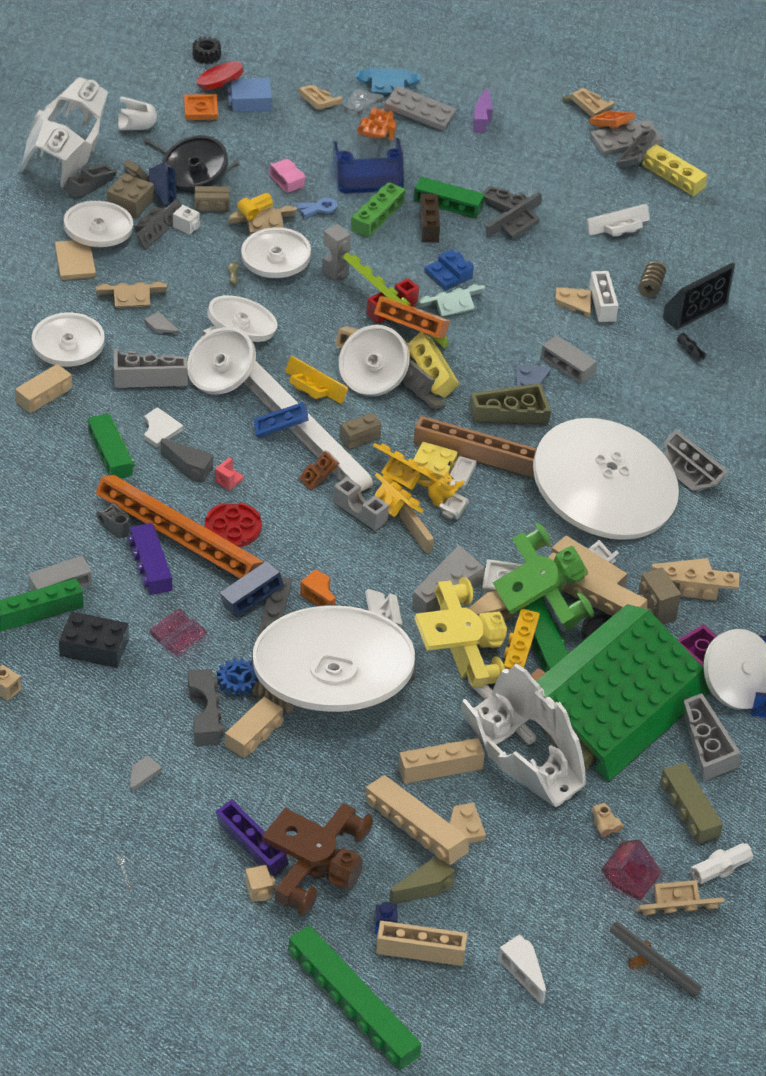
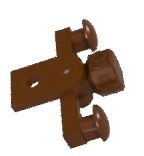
M343 803L325 827H322L284 808L262 835V842L298 860L275 889V900L287 907L291 906L297 909L299 916L309 913L316 902L317 889L314 886L310 887L308 891L301 888L302 881L308 874L313 878L327 876L329 883L346 891L350 890L360 877L363 860L361 855L344 847L337 850L336 838L338 835L343 836L346 832L355 837L356 843L362 842L372 829V815L369 813L364 818L355 815V808ZM289 831H294L297 834L295 836H289L286 833Z

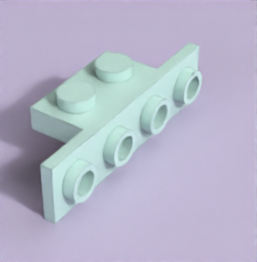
M475 284L469 286L468 289H455L452 293L446 294V292H441L431 298L430 296H424L420 298L416 308L436 304L442 318L472 311L474 305L471 296L481 294L485 286Z

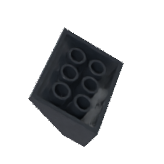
M732 262L681 288L665 305L663 319L678 330L728 304L735 263Z

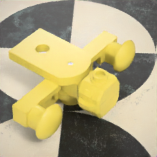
M461 577L457 585H452L451 581L438 582L434 592L441 607L440 611L418 613L414 618L426 650L450 648L461 678L464 679L468 676L472 688L483 687L486 684H496L500 673L505 669L504 663L500 658L493 657L490 665H484L477 644L481 648L501 647L507 634V626L500 612L480 613L478 616L470 609L461 607L460 603L468 606L473 599V587L466 577ZM436 627L442 628L443 632L437 631Z

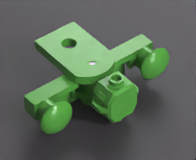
M535 522L536 530L527 535L523 531L512 538L526 563L492 583L511 615L546 595L567 631L589 615L592 619L594 611L589 600L581 593H577L579 600L568 606L561 595L563 584L566 582L572 584L585 578L589 572L574 546L560 551L556 554L554 561L544 556H538L535 551L545 545L550 547L551 539L547 530L540 523ZM517 586H523V589L521 591L514 592V589Z

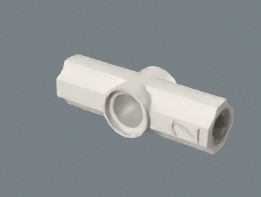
M741 843L726 851L723 849L716 850L710 855L709 859L691 867L693 879L697 880V883L702 884L719 875L722 878L729 876L736 867L753 859L751 847L747 843Z

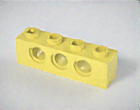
M657 144L648 149L643 157V167L692 196L706 187L708 174Z
M420 332L408 343L412 345L410 357L417 362L416 364L435 379L431 388L432 393L436 396L440 395L445 399L460 383L433 339L424 332Z

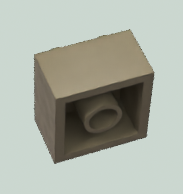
M124 173L107 190V202L121 206L134 218H137L154 201V184Z
M663 567L642 573L638 595L648 599L647 609L662 624L675 621L681 598L680 591Z

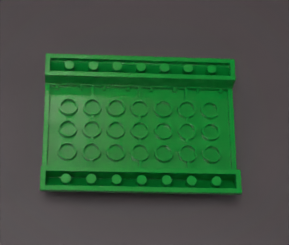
M626 604L536 681L544 689V698L550 697L555 703L561 702V705L567 711L577 737L600 760L594 768L607 782H610L683 716L684 700L701 693L705 696L709 692L704 668L648 609Z

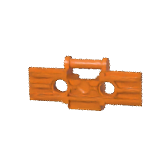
M377 107L372 108L369 118L364 117L361 119V125L357 128L358 134L368 138L380 139L385 138L388 132L390 135L389 140H392L396 132V122L393 120L395 113H392L391 110L386 112L385 109L378 110Z

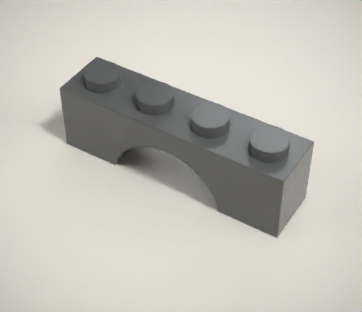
M212 669L188 670L189 698L200 702L206 708L201 714L193 717L195 746L220 744V736H223V723L219 724L218 721L221 720V708H217L216 705L220 703L219 692H215V689H218L217 677H213Z

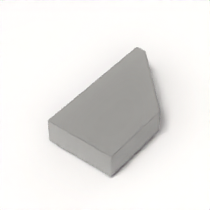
M160 312L144 319V323L154 333L162 334L163 332L178 335V329Z
M149 756L132 766L130 791H135L162 772V767Z

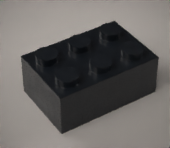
M71 611L59 639L60 656L118 668L129 640V623Z

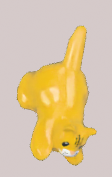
M446 472L445 478H440L435 482L419 479L417 483L428 488V496L431 498L433 505L439 507L465 481L456 482L454 477Z

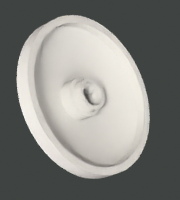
M87 201L74 205L66 212L64 216V230L70 238L81 244L93 247H109L120 244L130 237L133 231V219L127 210L114 203Z
M267 228L257 231L244 241L241 249L244 265L251 272L268 278H283L297 274L308 265L311 259L309 241L299 232L287 228Z
M231 295L216 297L211 300L207 310L209 320L217 328L234 327L240 329L249 336L252 342L271 339L277 329V321L269 310L243 297Z
M59 313L49 316L39 322L32 333V346L37 356L50 364H58L65 367L78 366L92 361L101 353L105 343L104 331L101 325L91 317L79 313Z
M383 325L363 327L354 332L342 347L339 356V370L342 379L352 390L361 395L379 396L386 394L397 387L407 373L410 361L408 346L405 340L392 328Z
M222 327L205 334L194 345L188 357V376L191 382L200 391L212 395L224 394L240 386L248 378L255 364L256 349L252 340L245 332L234 327Z
M744 629L725 631L715 637L707 648L704 658L705 680L711 693L723 705L732 709L743 710L756 707L766 700V643L751 631Z

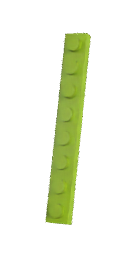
M348 252L345 253L343 258L385 296L411 305L404 297L399 299L396 296L398 292L391 286L387 288L384 285L386 281L379 275L375 277L372 274L374 271L367 264L362 266L360 264L362 260L355 254L351 256ZM430 335L445 349L450 345L446 340L448 338L446 335L445 338H437Z

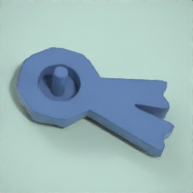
M322 198L317 203H296L297 211H300V215L306 219L317 212L324 213L325 215L333 214L337 209V202L331 198Z

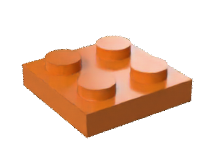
M217 94L184 95L185 120H218Z
M606 111L589 118L590 125H596L598 128L610 126L611 129L619 128V125L629 124V121L634 120L635 113Z

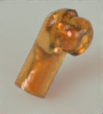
M643 941V942H645L647 945H649V946L651 947V943H650V942H648V941ZM638 953L637 956L628 959L631 969L649 963Z

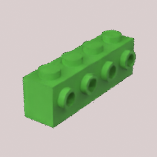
M390 182L381 187L366 204L362 205L357 213L352 215L351 230L369 238L405 203L406 189Z

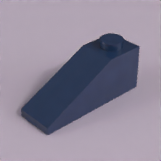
M166 162L150 168L149 182L154 184V190L164 205H170L177 199L175 169Z

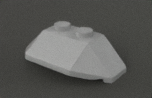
M677 429L664 442L665 456L670 462L676 478L693 492L717 486L729 473L726 468Z

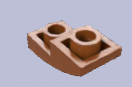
M324 451L314 465L309 464L299 479L312 490L322 483L336 469L340 462L330 452Z

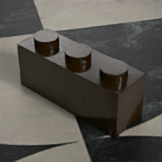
M421 194L419 211L422 242L439 243L440 218L438 194Z

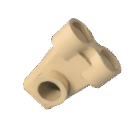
M605 803L593 806L594 825L601 836L605 837L612 832H620L624 828L620 819L615 818L610 811V807Z

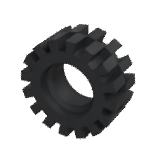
M200 37L193 42V58L195 61H200L201 64L203 62L205 64H208V62L213 64V61L216 63L220 60L221 43L219 40L216 41V38L212 39V37L208 39Z

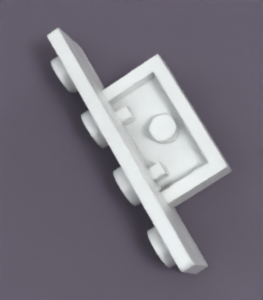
M643 204L588 218V234L592 236L606 232L615 237L621 236L624 232H636L637 229L643 228L642 222L650 220L648 205Z
M367 589L365 593L369 611L388 618L401 628L402 619L397 595L389 594L385 599L383 593Z

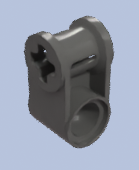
M115 503L110 504L103 511L99 510L96 512L100 524L106 527L114 536L123 538L129 535V516Z

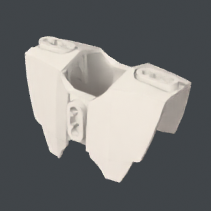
M78 77L61 95L46 106L44 111L39 110L26 141L20 172L23 173L32 154L39 148L41 149L40 157H42L45 151L59 159L57 165L60 166L62 164L60 186H66L68 178L76 176L80 169L88 162L91 151L94 152L108 92L99 87L96 81H87V79ZM67 101L69 103L64 117L67 118L70 110L80 108L84 115L82 126L90 122L92 115L97 118L86 141L67 126L54 122Z
M515 664L510 670L504 669L496 681L491 696L474 709L466 699L462 701L463 717L486 748L488 756L501 767L502 771L556 808L563 804L564 801L569 800L573 794L586 784L585 766L579 738L572 728L567 711L561 705V702L555 703L550 697L544 698V689L531 677L526 669L518 664ZM530 719L536 721L552 737L558 748L550 745V756L547 762L542 767H539L534 759L530 760V764L516 751L513 754L506 755L497 745L508 739Z

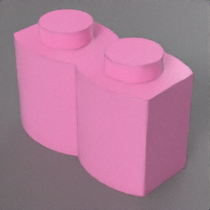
M284 159L270 165V177L279 184L284 192L289 193L304 187L305 174L297 169L296 165L289 159Z

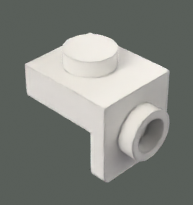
M454 493L450 498H447L444 504L441 503L439 508L442 515L447 519L451 520L454 518L459 520L469 500Z
M600 540L589 548V550L611 564L616 561L614 557L619 554L617 550L611 554Z

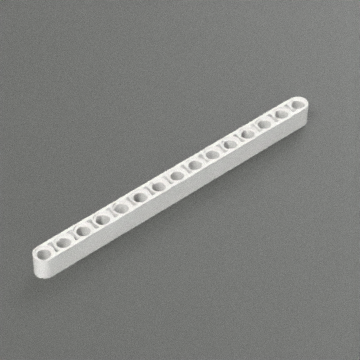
M215 325L201 332V336L203 337L205 334L218 328ZM255 361L252 372L244 381L246 386L272 412L298 404ZM309 413V421L289 427L318 458H320L324 451H328L340 462L333 471L340 481L346 477L350 478L361 486V492L373 486L369 473Z

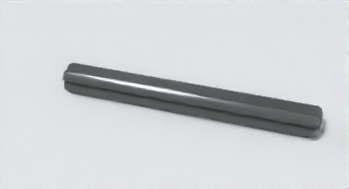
M619 922L613 923L609 930L610 933L691 995L696 997L702 989L700 984Z

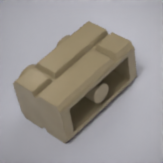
M195 186V211H229V187Z
M369 413L340 424V441L350 450L381 438V421L374 413Z

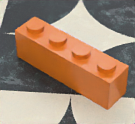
M379 297L374 312L376 315L437 338H445L450 320L389 297Z

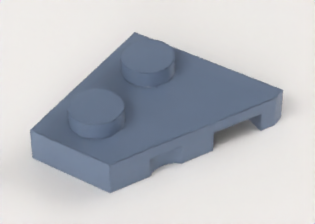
M516 365V387L538 383L542 385L545 377L550 375L551 367Z

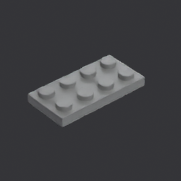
M399 86L394 89L384 105V108L441 131L446 129L456 113V109L449 105Z
M650 120L621 125L616 129L606 128L590 132V138L602 156L625 152L642 131L653 129L656 132L649 147L663 143V138Z

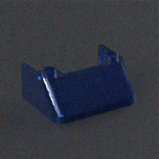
M396 138V148L388 150L386 158L354 159L353 155L348 151L339 152L337 141H333L332 163L337 187L341 193L378 192L388 182L404 188V162L400 138Z

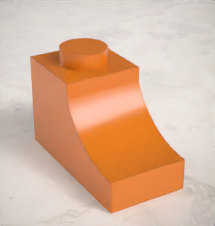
M315 569L301 581L300 595L316 606H335L336 597L330 592L331 578Z

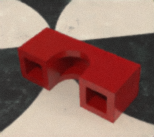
M407 278L395 284L394 289L398 292L396 296L399 299L404 297L411 304L410 306L418 303L419 287ZM382 292L367 299L366 314L377 324L387 319L374 314L379 297H387Z

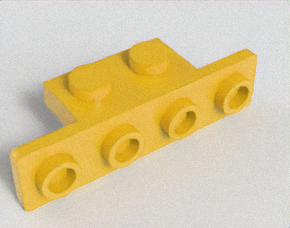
M290 356L285 372L291 375L289 383L294 385L297 390L305 391L313 399L327 396L339 404L344 402L348 387L298 358Z
M376 443L373 444L376 449L390 457L381 473L387 474L406 488L413 490L421 475L434 482L437 480L432 475L433 471L427 467L419 468V463L412 459L405 460V456L398 451L392 453L391 448L383 443L381 446Z
M379 473L375 474V477L382 482V485L374 496L389 505L390 515L396 517L404 503L423 513L424 510L419 506L420 502L402 489L401 485L394 482L393 478L385 473L383 476Z
M525 609L520 610L514 633L511 632L508 644L510 646L505 649V669L510 670L515 664L522 668L525 667L540 613Z

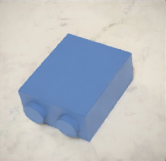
M269 78L230 80L227 92L228 95H231L228 96L229 105H232V112L272 111Z

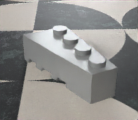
M114 349L115 388L188 386L187 357L172 355L157 357L154 353L138 355L136 351L121 353L120 349Z
M459 545L413 591L412 607L418 613L440 610L441 607L434 592L438 582L451 581L452 585H457L461 577H466L474 589L483 584L485 567Z
M701 693L684 700L683 715L703 782L739 768L740 751L703 694Z

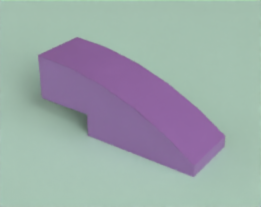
M486 89L482 93L475 106L473 132H486L487 122L492 120L493 109L490 89Z

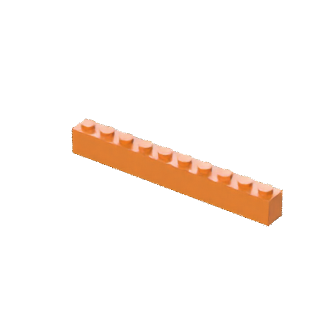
M115 475L101 477L96 495L110 503H115L120 509L146 524L153 523L156 530L238 578H242L264 563L259 558Z

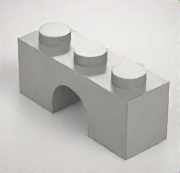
M338 224L324 230L323 244L331 253L323 257L322 271L335 281L349 274V263L343 256L346 252L350 254L351 234Z
M346 477L334 486L333 502L376 531L388 521L389 505L376 496L366 501L361 494V486L350 478Z

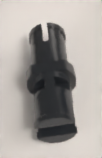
M681 333L677 337V342L686 349L688 354L695 357L698 362H700V358L703 360L706 358V353L697 346V342L691 340L685 333Z

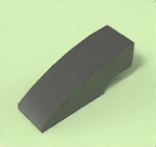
M106 164L81 169L80 176L68 178L65 190L76 198L85 196L106 184L116 175L117 171Z

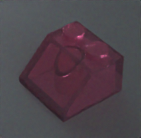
M640 839L621 842L601 869L613 887L637 900H641L662 872Z

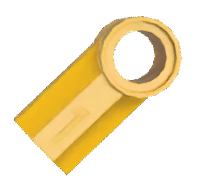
M263 193L252 199L246 197L239 201L237 209L247 220H253L259 212L272 207L273 200L269 193Z

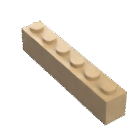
M553 552L548 558L554 561L556 553ZM588 570V575L582 580L573 584L567 582L563 584L562 591L579 599L577 593L583 594L593 607L611 616L615 615L626 604L647 609L648 599Z
M384 775L365 787L366 801L370 807L377 809L385 818L394 822L398 828L407 832L411 838H415L425 849H429L436 854L440 860L451 865L469 853L468 837L387 776Z

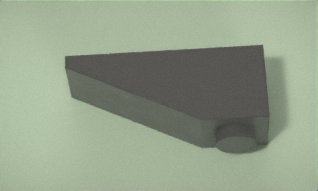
M164 438L161 439V454L187 477L205 482L213 469V454Z

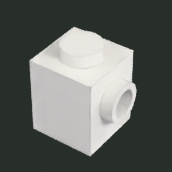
M182 205L173 213L174 228L189 235L199 228L201 223L199 212Z

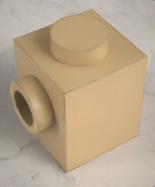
M2 664L0 666V697L9 701L22 690L21 676Z
M267 865L245 869V883L251 902L265 901L272 898L273 889H276L274 877L269 875Z

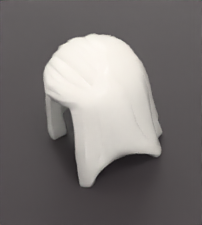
M120 97V102L126 103L127 109H121V113L118 114L119 131L146 130L156 123L157 112L151 104L127 97Z

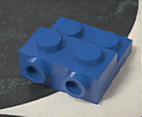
M451 249L438 255V261L425 266L424 272L446 291L472 279L474 267L471 261L466 262L459 251L455 252Z

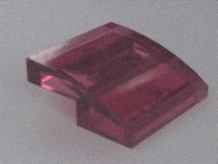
M180 608L154 625L149 631L159 643L177 655L207 634L195 619L190 620Z

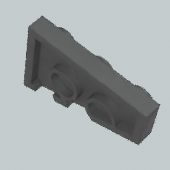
M653 129L642 131L616 162L618 167H630L641 163L656 132Z
M488 186L482 192L485 194L484 202L505 212L510 211L517 204L529 198L525 193H519V195L512 194L509 190Z

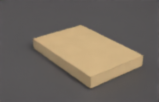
M75 240L55 242L61 280L96 277L91 246L81 244Z

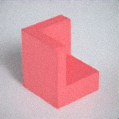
M230 457L215 468V482L229 491L243 480V475L233 469V459Z

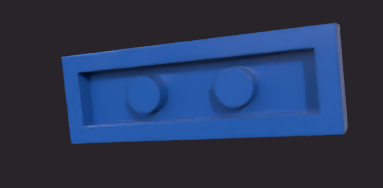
M301 402L255 418L256 435L260 438L309 421L307 405Z

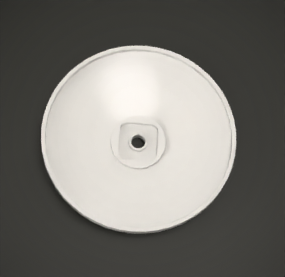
M596 418L566 421L548 431L540 441L535 452L533 471L536 484L542 496L550 507L563 519L588 533L610 539L644 537L664 526L676 508L679 487L670 462L662 451L649 439L622 424Z
M318 606L289 613L267 626L259 635L253 649L254 671L261 684L269 692L290 704L317 711H351L379 704L394 696L407 684L412 676L415 665L413 644L402 628L382 615L348 606Z

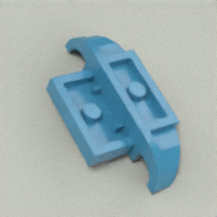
M371 67L363 71L356 70V78L361 83L372 84L371 95L390 96L397 86L404 88V86L417 85L420 82L421 73L414 74L406 69Z

